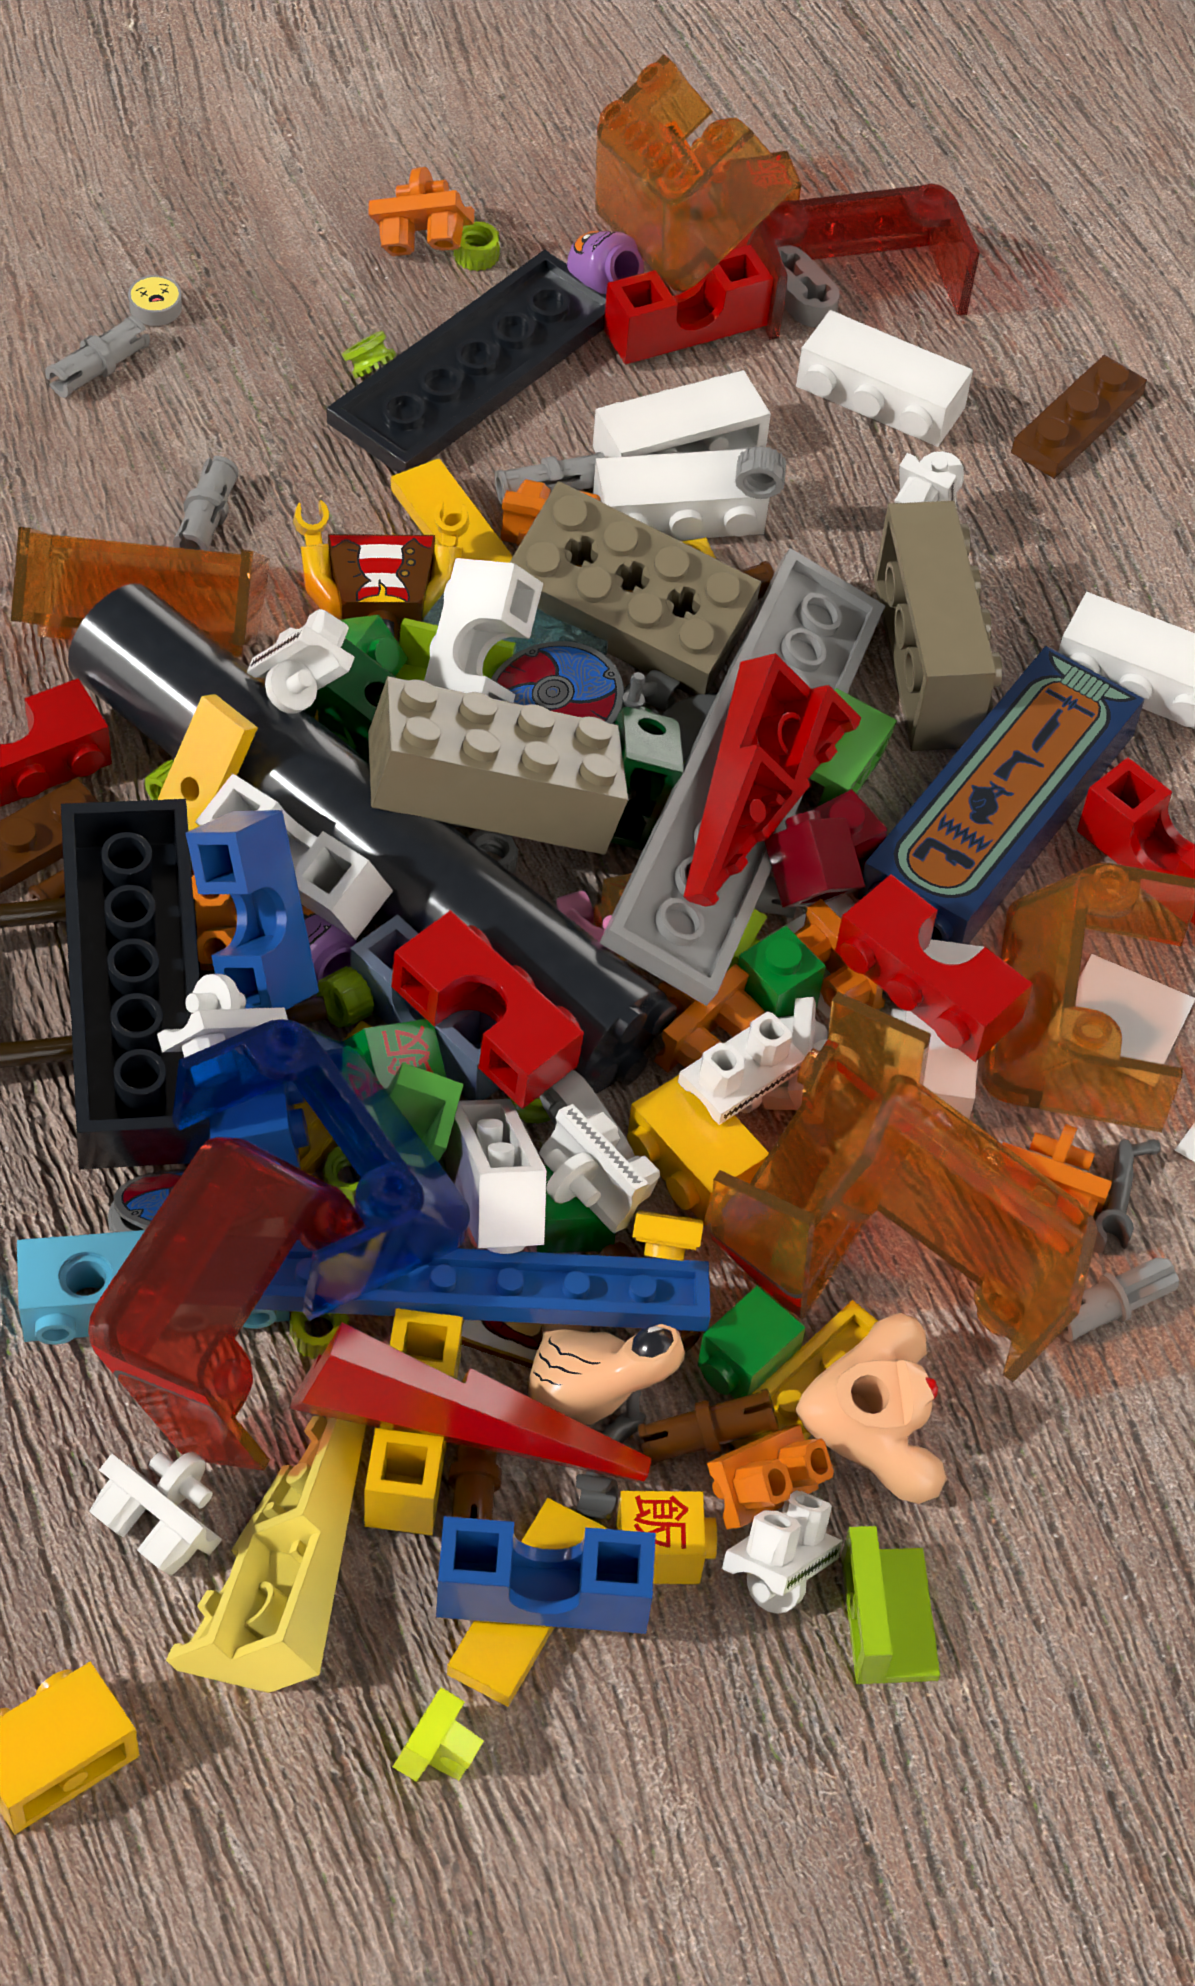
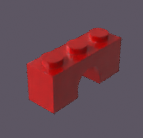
M750 244L703 257L702 272L699 279L691 288L678 295H671L656 270L608 282L604 332L626 365L761 328L768 324L774 278Z
M79 678L24 698L29 733L16 742L0 744V807L23 798L37 796L48 788L77 777L91 775L98 769L112 764L109 727Z
M1127 757L1089 787L1077 832L1195 925V844L1184 838L1170 819L1168 805L1172 791Z
M890 874L842 915L835 952L841 956L844 963L852 971L864 974L887 992L890 999L899 1008L911 1011L935 1030L937 1036L947 1046L959 1049L976 1062L1023 1020L1033 983L986 947L972 959L961 964H945L929 957L924 950L929 947L938 910Z
M451 910L394 952L391 987L434 1027L451 1014L462 1010L482 1012L496 1022L494 1026L483 1033L478 1068L522 1109L578 1066L584 1032L580 1029L579 1023L573 1014L562 1006H555L536 989L532 978L524 969L517 965L511 966L492 948L488 938L479 928L465 924Z

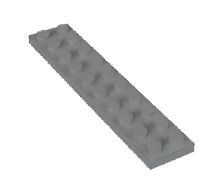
M789 548L775 571L683 765V774L671 790L599 942L600 944L707 1006L718 993L772 868L765 841L757 842L747 854L746 859L749 863L742 872L730 876L716 894L719 900L715 905L704 907L689 902L683 897L740 662L776 653L810 688L830 685L834 690L838 688L848 693L885 608L884 604ZM802 797L771 835L786 829L784 820L795 815Z

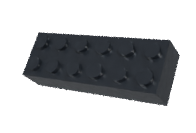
M186 799L61 804L79 1170L209 1162L210 1120L207 1080L191 1081L183 1051L162 1052L157 1035L163 1030L183 1029L187 1025L193 1013L189 1012L186 1008V998L189 994L193 993L199 981L191 858L186 838V832H188Z

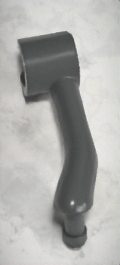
M651 670L646 677L644 674L636 672L631 676L630 683L624 689L623 703L626 707L640 709L646 702L665 712L676 703L672 694L680 686V681L658 670Z
M1125 1138L1120 1141L1115 1154L1108 1207L1106 1211H1103L1097 1217L1089 1240L1090 1247L1094 1252H1104L1107 1244L1106 1233L1115 1235L1119 1239L1121 1247L1127 1249L1134 1230L1133 1222L1126 1214L1132 1190L1134 1157L1158 1154L1161 1151L1159 1140L1150 1139L1147 1142L1131 1144Z

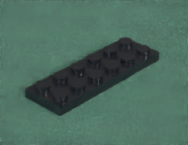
M544 249L327 407V424L398 474L425 464L604 330L606 294L599 293L584 285L569 272L565 262Z

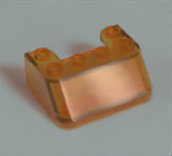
M663 54L655 63L645 67L639 74L637 81L618 100L608 104L600 114L596 137L595 210L613 231L623 232L635 239L638 252L641 254L644 262L652 270H656L661 279L671 289L683 291L700 282L798 185L755 133L738 118L714 121L704 130L701 138L691 148L686 146L683 142L713 111L685 79L676 64Z

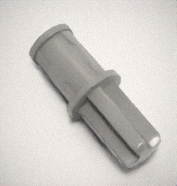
M1156 1257L1116 1277L1110 1273L1100 1276L1098 1284L1062 1301L1053 1303L1051 1305V1313L1059 1332L1065 1331L1064 1338L1071 1342L1089 1331L1114 1320L1123 1323L1131 1319V1311L1175 1291L1179 1287V1278L1168 1258Z

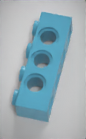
M283 1220L259 1221L254 1225L237 1231L206 1235L285 1240ZM139 1230L17 1240L18 1305L24 1342L40 1341L45 1344L58 1345L80 1337L106 1335L113 1339H129L143 1332L174 1330L182 1334H194L204 1331L208 1327L241 1325L246 1328L257 1329L267 1327L274 1322L290 1321V1311L171 1305L175 1234ZM153 1282L167 1284L159 1290H146L142 1288ZM94 1287L100 1289L97 1293L88 1296L75 1294L83 1288Z

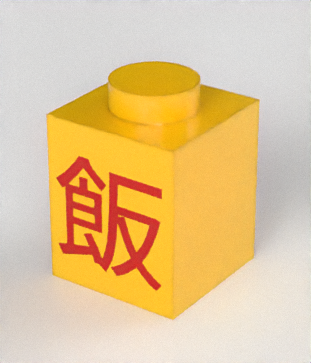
M620 1492L616 1520L617 1530L656 1533L653 1584H700L705 1559H716L717 1554L716 1517H704L703 1492Z

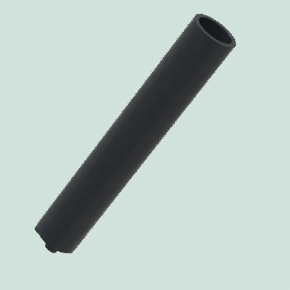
M129 584L122 586L106 595L90 610L79 625L69 649L68 665L74 678H79L85 687L174 759L201 697L216 694L258 727L237 776L277 801L291 818L316 837H319L322 831L368 859L391 887L393 892L372 919L382 926L398 914L419 934L451 910L465 924L479 928L488 938L492 948L511 966L517 965L524 969L532 978L536 989L555 1006H562L573 1014L579 1023L580 1029L584 1032L578 1066L573 1070L587 1081L595 1094L611 1086L617 1080L624 1086H627L640 1076L648 1063V1056L644 1052L655 1036L661 1034L671 1024L677 1012L676 1005L668 1000L667 995L607 947L600 944L597 939L449 823L417 815L372 808L370 761L305 710L289 714L279 710L272 704L267 695L266 680L264 678H255L248 674L249 666L145 585Z

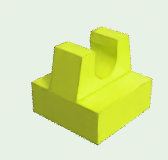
M440 1687L392 1767L416 1782L428 1765L459 1781L484 1740L455 1720L465 1701Z

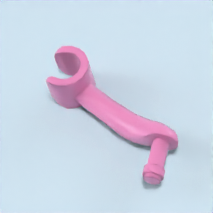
M584 891L558 897L556 900L558 910L600 942L612 915L604 918L603 928L594 926L593 908L588 895Z

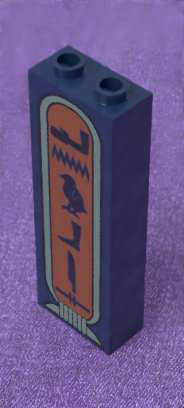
M1045 646L865 862L862 875L865 887L859 889L858 899L861 900L892 874L938 910L931 940L968 945L1086 797L1089 787L1101 778L1134 736L1145 699Z

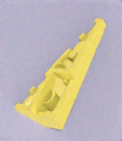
M321 1415L311 1418L304 1430L311 1440L309 1446L297 1465L294 1467L291 1465L282 1466L231 1550L236 1556V1560L220 1593L215 1590H207L197 1607L205 1618L189 1643H174L166 1661L177 1671L266 1693H271L320 1675L366 1425L330 1417L324 1418Z

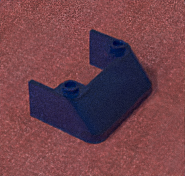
M277 1019L263 1023L180 1059L172 1121L177 1129L181 1130L293 1081L358 1172L361 1179L356 1188L354 1203L358 1215L367 1227L313 1252L302 1309L310 1321L456 1250L466 1237L470 1221V1209L459 1190L355 1049L298 1022Z

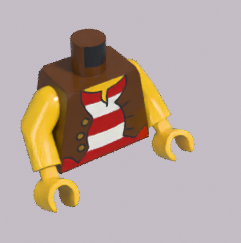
M322 500L319 501L318 507L321 521L312 525L302 519L300 502L298 503L293 516V524L295 529L305 536L306 546L300 547L305 588L307 594L320 609L327 611L339 620L380 615L398 644L401 623L404 618L425 622L436 619L442 612L444 590L451 578L455 559L462 558L463 548L457 547L458 537L462 536L469 527L468 510L464 504L462 505L461 521L454 526H449L442 522L444 502L441 501L436 506L434 519L439 532L442 534L439 545L435 544V535L328 534V543L323 544L321 533L324 531L329 519L327 505Z

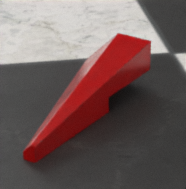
M776 653L741 661L683 896L687 901L704 907L713 906L719 900L716 894L730 876L742 872L749 863L746 859L747 854L757 842L767 840L811 786L808 781L809 777L820 764L831 761L838 752L835 745L845 733L855 730L861 721V717L830 685L810 688Z
M343 1322L340 1324L323 1355L319 1354L292 1398L289 1409L388 1430L444 1437L445 1442L637 1482H643L648 1477L652 1459L472 1368L468 1370L463 1380L459 1381Z

